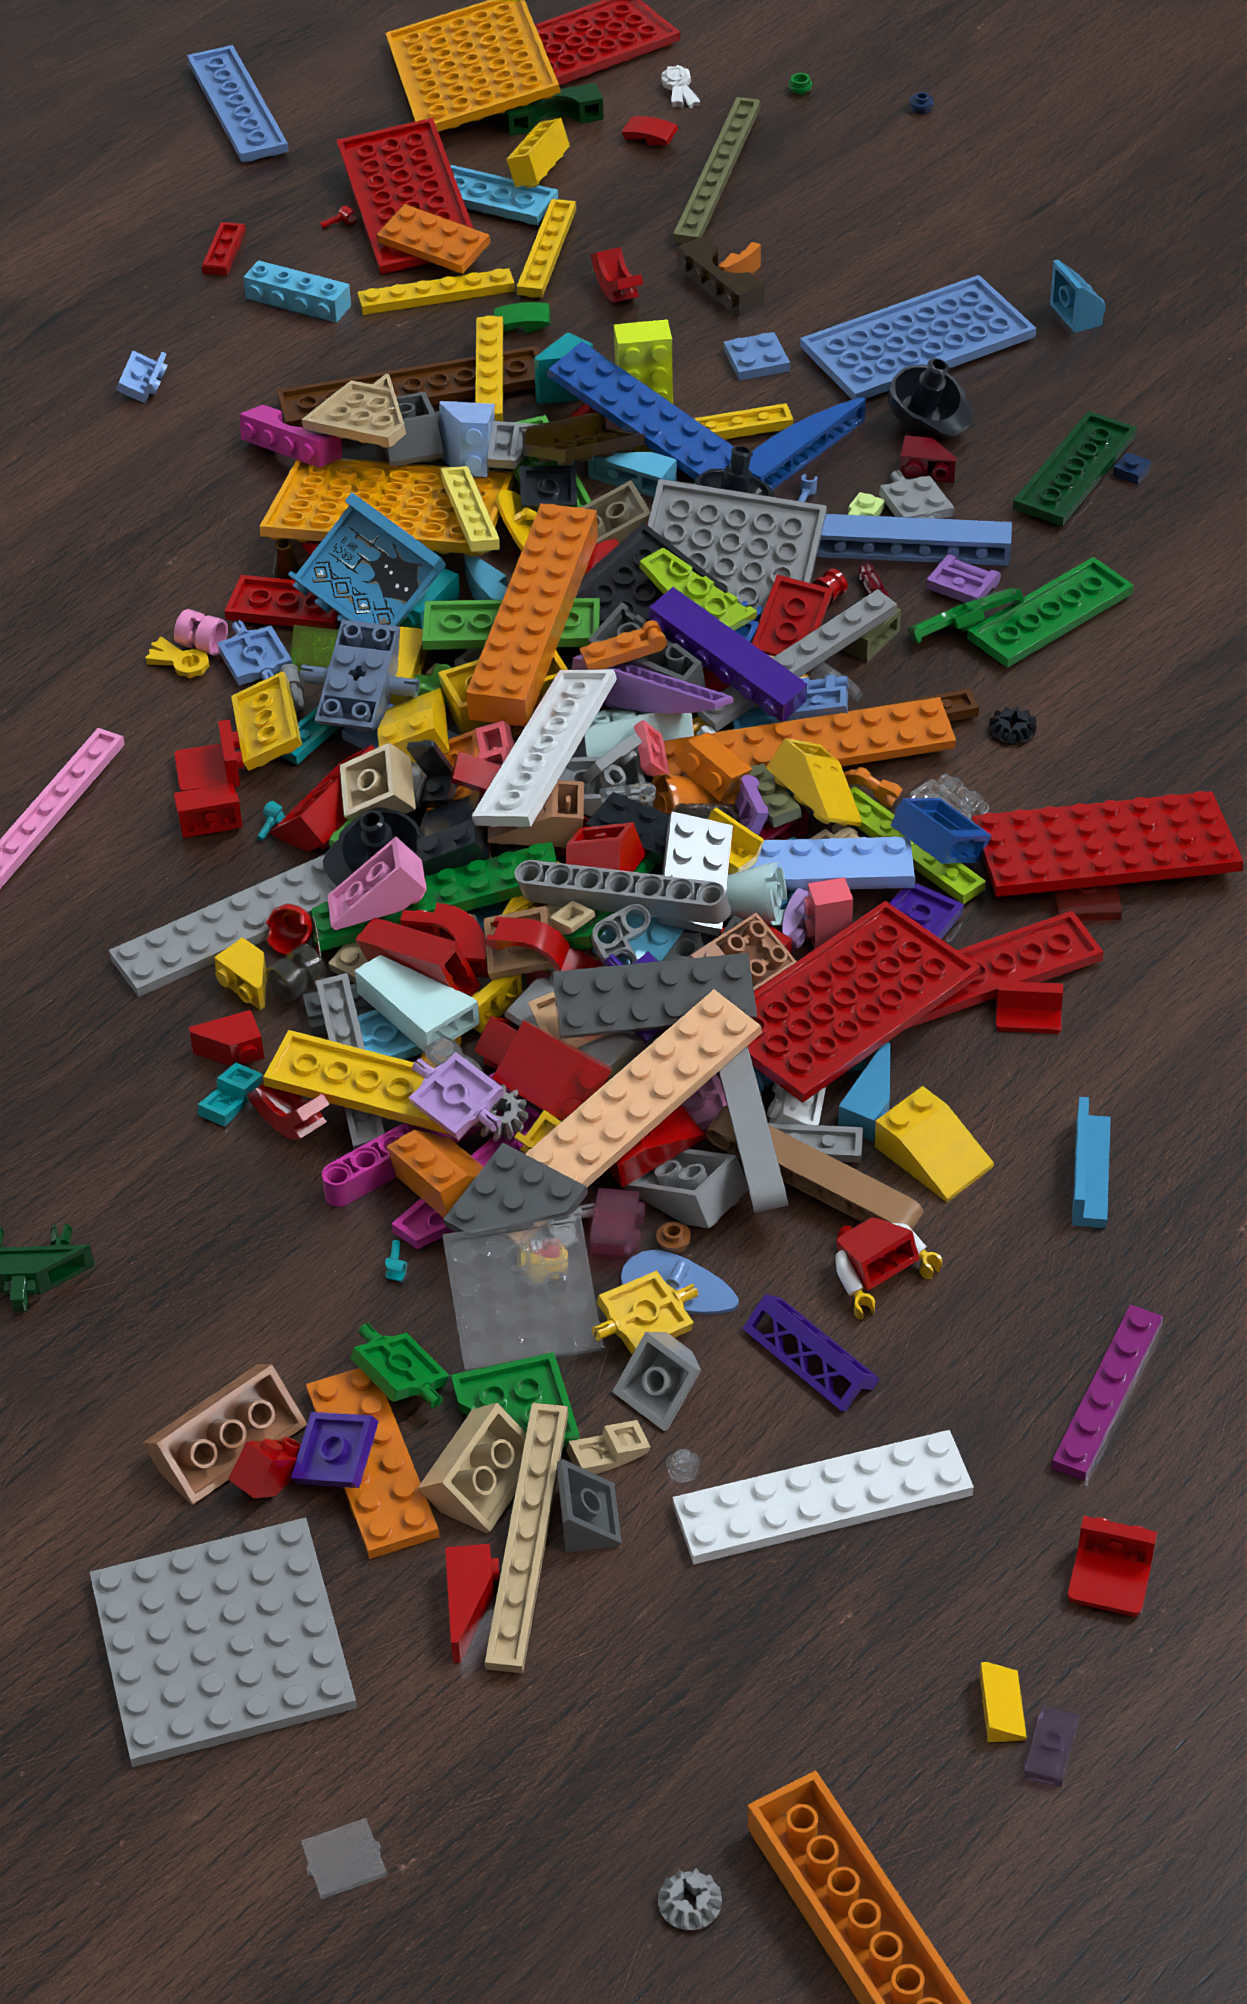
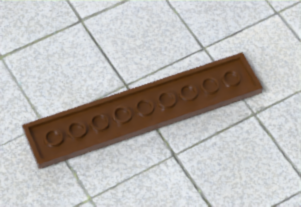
M537 346L503 351V393L535 389L534 358L540 354ZM476 356L276 390L277 399L285 424L294 427H303L301 419L351 380L374 384L385 374L390 375L396 397L426 392L432 406L440 404V401L460 402L475 398Z

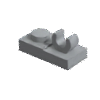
M635 732L596 761L583 776L589 783L600 776L601 785L608 790L614 784L609 775L620 781L625 776V773L617 764L621 762L625 766L638 755L635 749L643 741Z

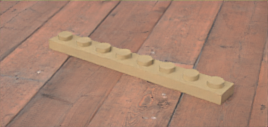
M532 1403L486 1652L485 1667L487 1670L523 1673L557 1482V1461L561 1459L568 1419V1406Z

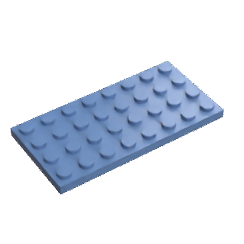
M980 275L802 337L800 338V347L852 400L860 397L866 399L889 391L893 377L904 367L920 364L927 365L930 359L939 358L944 360L949 368L1034 338L1036 337V327Z

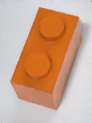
M709 732L688 740L676 762L680 769L719 802L738 794L742 777L750 775L753 770Z

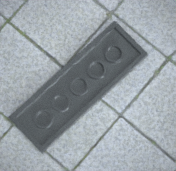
M748 953L556 971L552 973L560 1039L670 1028L713 989L753 1020L757 1018Z

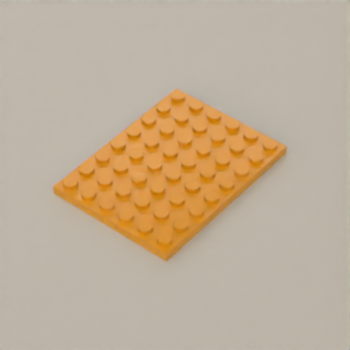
M487 0L386 33L415 122L433 118L438 132L448 128H457L461 124L479 121L486 116L496 113L501 114L508 109L526 106L531 102L548 99L561 93L558 81L525 0Z
M341 458L319 468L296 459L260 524L261 537H269L272 540L284 538L297 539L299 542L322 541L347 509L348 505L345 500L353 492L431 551H436L440 554L451 552L464 553L467 556L484 554L471 552L441 480V468H450L447 466L409 464L404 467L390 466L389 462ZM489 470L487 477L472 476L494 527L500 516L496 504V496L501 490H511L514 483V473L510 471Z

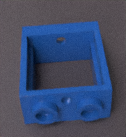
M903 798L895 810V816L891 823L893 828L942 864L979 862L983 855V848L988 845L992 836L941 798Z

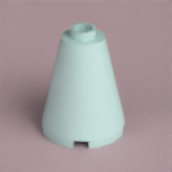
M771 862L727 876L726 895L731 908V914L728 918H732L735 915L745 920L757 912L767 925L781 926L783 924L785 910H781L782 900H787V890L782 867H777L778 862Z

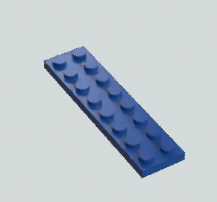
M583 341L548 369L547 377L624 431L643 433L647 447L657 454L676 459L677 468L694 480L709 469H724L725 466L729 465L731 449L734 446Z

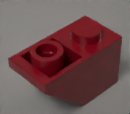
M905 436L901 452L900 472L907 479L930 476L933 481L955 483L956 457L933 438Z

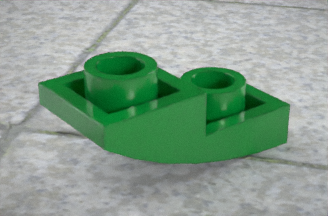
M526 302L494 308V317L503 316V332L523 327L525 332L529 333L550 326V306L548 303Z

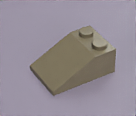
M632 480L582 506L585 509L597 510L598 539L596 544L615 538L621 543L643 522L647 524L651 513Z

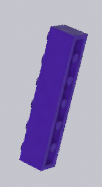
M672 587L649 607V621H656L661 628V632L665 634L669 641L673 644L677 643L701 661L702 667H706L715 673L723 683L730 684L745 699L756 703L768 716L775 717L780 722H784L806 702V682L676 588Z

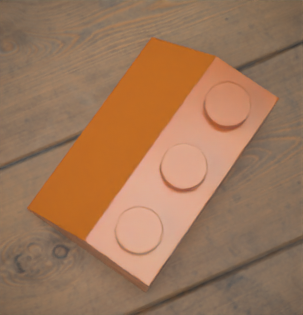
M413 1130L387 1146L396 1177L443 1218L483 1169L479 1162L450 1138L419 1130Z

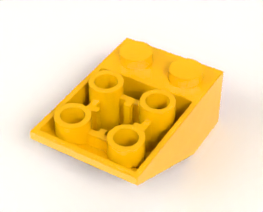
M784 738L766 767L775 776L774 781L783 788L790 789L794 793L793 798L804 806H809L815 811L813 815L819 821L825 824L833 822L844 827L847 825L861 826L862 820L840 762L820 744Z

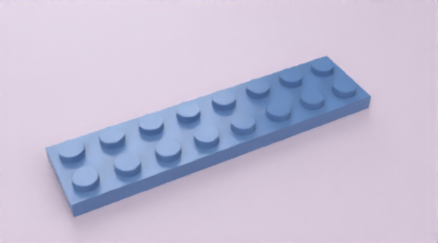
M233 45L187 55L188 64L241 162H252L259 158L278 156L281 153L289 152L285 137Z

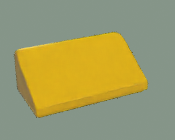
M981 1662L979 1677L988 1742L1025 1741L1027 1737L1018 1671L989 1662Z

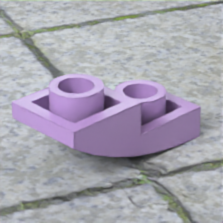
M798 888L792 895L783 917L782 933L792 938V952L796 947L800 948L806 937L804 919H807L804 911L803 898L808 897V891Z

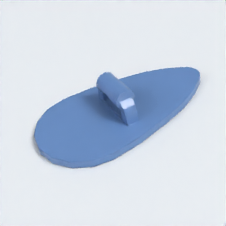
M656 1249L642 1251L631 1257L623 1266L621 1274L622 1285L656 1270L665 1283L676 1291L693 1283L699 1295L697 1298L683 1303L687 1314H722L732 1312L738 1308L739 1300L737 1295L722 1279L694 1262L669 1251Z

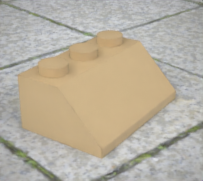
M498 1403L472 1409L419 1485V1491L442 1514L482 1532H490L516 1494L526 1433Z

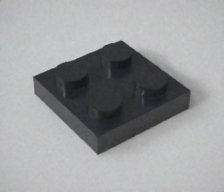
M520 466L521 511L524 508H529L538 512L541 503L577 508L575 466Z

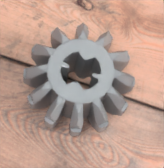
M505 1084L501 1085L505 1094L489 1111L501 1120L500 1127H496L497 1130L492 1132L481 1122L473 1125L474 1127H483L480 1133L482 1137L487 1136L489 1132L492 1133L494 1142L499 1141L501 1134L509 1141L513 1137V1132L521 1133L524 1128L522 1122L527 1121L528 1113L523 1110L527 1104L526 1100H516L519 1093L517 1089L511 1091L510 1094L506 1093ZM497 1110L503 1111L501 1117L496 1115Z

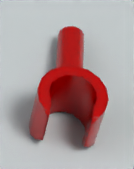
M342 206L338 211V215L320 222L322 228L341 221L348 225H353L356 223L357 218L351 214L355 213V211L348 206Z

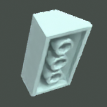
M626 708L598 711L575 750L573 758L606 755L634 734V725L642 720L659 731L663 736V741L694 736L692 714H662L640 712Z

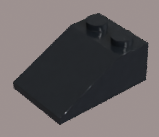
M477 792L425 812L416 842L418 857L422 860L423 870L427 875L439 873L446 868L454 869L468 865L475 860L484 861L490 859L489 843H487V826H475L472 819V814L483 798L482 793Z

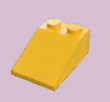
M440 687L387 708L377 729L379 747L391 743L411 757V762L414 763L416 761L406 749L409 742L434 741L443 754L449 752L444 692Z
M924 1086L876 1120L875 1148L945 1202L950 1201L994 1167V1162L950 1107Z

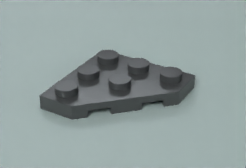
M502 1143L444 1217L443 1221L445 1227L472 1241L487 1238L486 1234L506 1230L507 1233L532 1228L534 1223L554 1219L555 1222L569 1219L586 1197L588 1191L587 1187L578 1181Z

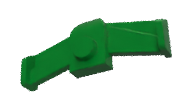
M1011 587L950 608L908 627L907 631L913 643L920 644L922 643L921 637L948 625L957 629L961 628L962 631H968V629L977 625L978 621L985 619L984 611L1013 601L1019 605L1025 603L1021 590Z

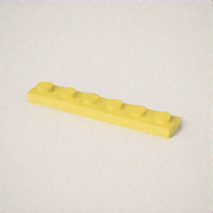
M469 467L441 468L442 483L471 552L488 553L491 550H500V539Z

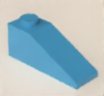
M888 1042L879 1048L839 1105L838 1126L863 1127L862 1138L871 1142L875 1141L876 1120L889 1111L890 1043Z

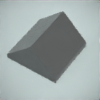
M560 1459L557 1461L558 1493L565 1552L614 1548L621 1545L622 1539L614 1483L566 1460Z

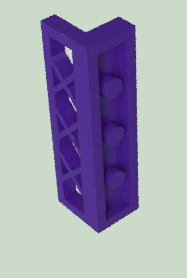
M765 1294L742 1328L841 1411L846 1412L861 1389L873 1391L880 1380L873 1372L780 1297ZM765 1313L773 1318L774 1333L764 1335L756 1327ZM794 1335L798 1340L799 1353L788 1355L784 1352L783 1337ZM818 1355L823 1361L824 1374L813 1376L809 1372L808 1357ZM831 1367H833L837 1372H832ZM843 1376L852 1383L842 1399L834 1393L833 1378ZM825 1379V1385L819 1380Z

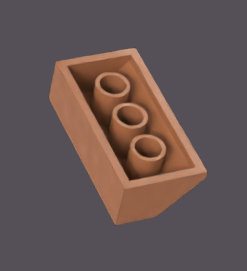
M257 1364L142 1444L159 1472L193 1505L228 1481L246 1441H262L264 1438L271 1440H280L284 1437L289 1438L305 1427L307 1422L273 1365Z

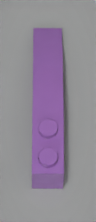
M581 655L573 657L572 670H587ZM627 662L603 669H614L617 678L604 701L605 705L610 708H626L640 712L673 714L714 710L733 703V696Z

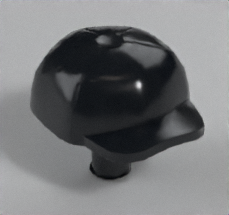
M933 358L928 361L927 365L920 364L904 367L893 377L889 390L888 405L895 417L910 431L936 433L942 437H953L965 431L974 418L973 410L965 399L966 394L963 388L948 373V364L942 359Z
M736 446L731 449L729 465L725 466L724 469H709L700 474L694 481V485L774 497L775 494L766 483L752 476L749 466L753 452L744 446Z
M377 807L368 810L344 827L339 834L338 840L326 852L323 859L325 873L336 887L339 886L395 837L418 856L416 839L420 833V827L409 816L396 810Z

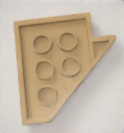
M385 374L374 384L351 380L301 419L305 430L315 431L319 434L334 435L338 438L357 440L361 443L376 444L385 448L394 446L398 440L406 435L404 421L389 374Z

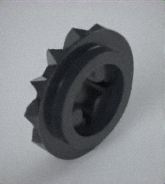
M1005 706L1003 711H995L994 716L990 718L989 730L1000 741L1022 743L1035 735L1037 731L1036 717L1031 716L1029 710L1020 711L1019 707L1010 710ZM1011 722H1017L1015 725H1013V728H1010L1009 724H1011Z

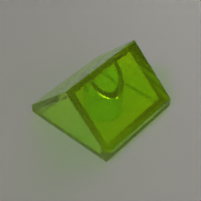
M294 625L290 656L292 664L296 665L299 671L303 670L301 669L302 664L327 668L331 662L339 630Z

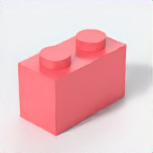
M845 877L808 883V897L803 898L804 911L807 919H804V930L806 931V938H811L814 949H816L852 924L853 898Z

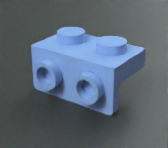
M132 351L116 390L146 403L149 394L155 396L161 381L156 378L162 379L168 366L163 363L166 353L161 352L158 361H155Z

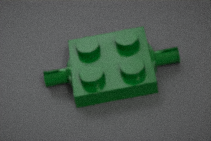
M370 1323L363 1324L359 1328L358 1334L368 1343L354 1347L350 1359L392 1402L417 1395L421 1396L432 1409L442 1404L443 1397L435 1389L445 1387L450 1375L407 1332L396 1336H383Z

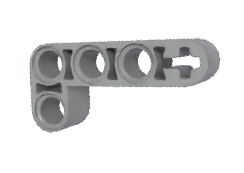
M640 904L629 905L595 925L591 935V942L602 963L612 953L616 958H627L630 964L638 960L629 942L643 935L649 926L650 914L644 906ZM635 913L642 917L644 923L640 928H632L627 924L626 917L629 914ZM602 929H609L614 933L615 941L604 944L598 939L597 933ZM665 1030L657 1033L653 1038L662 1035Z

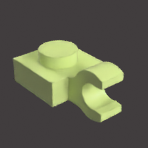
M860 492L849 505L848 515L879 516L885 509V499Z

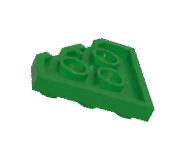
M554 1352L451 1375V1383L459 1411L466 1415H469L472 1409L498 1403L527 1433L532 1403L568 1406V1419L563 1448L568 1447L569 1441L580 1439Z

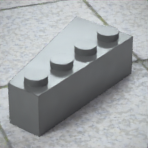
M621 602L588 639V644L601 642L616 637L621 633L641 629L646 620L640 615L635 616L629 611V607ZM668 640L667 646L663 650L627 662L701 687H706L702 662L677 643L672 644Z

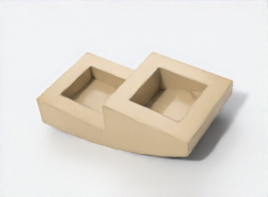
M571 901L566 906L554 904L546 906L549 912L550 926L562 935L573 933L595 917L593 910L575 901Z
M634 1420L604 1426L603 1433L600 1436L569 1441L566 1451L574 1465L593 1474H598L648 1453L651 1447L638 1421Z

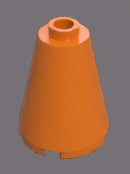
M658 774L651 782L650 789H655V798H649V806L668 815H671V812H677L708 819L711 810L714 808H718L725 814L730 813L737 799V794L719 802L691 777Z

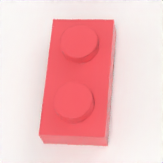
M640 721L634 725V730L643 741L637 747L641 770L644 774L653 778L658 774H670L662 734L646 721Z

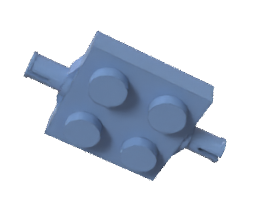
M238 620V624L236 621L232 624V629L236 635L230 639L217 642L218 651L238 686L259 679L265 680L274 676V674L280 673L282 666L292 664L291 657L272 626L248 631L244 623Z

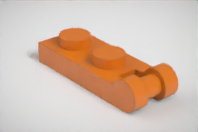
M651 620L647 621L641 629L621 633L616 637L601 642H593L579 649L587 670H603L659 652L667 646V640L661 632L659 624Z

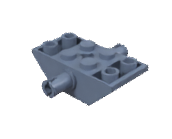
M342 619L330 665L324 668L302 664L301 669L303 670H300V683L324 685L315 723L374 731L382 721L392 694L411 696L413 698L418 696L419 679L396 677L399 656V626Z

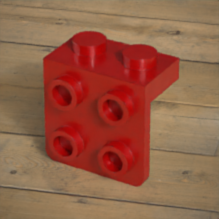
M230 720L218 721L221 744L181 749L174 753L180 792L233 783L234 787L241 786L238 769H244L241 751L235 752V749H240L238 731L232 732Z
M1083 1516L1077 1555L1068 1589V1600L1071 1603L1133 1617L1139 1616L1142 1613L1157 1532L1147 1530L1142 1526H1129L1111 1522L1101 1517Z

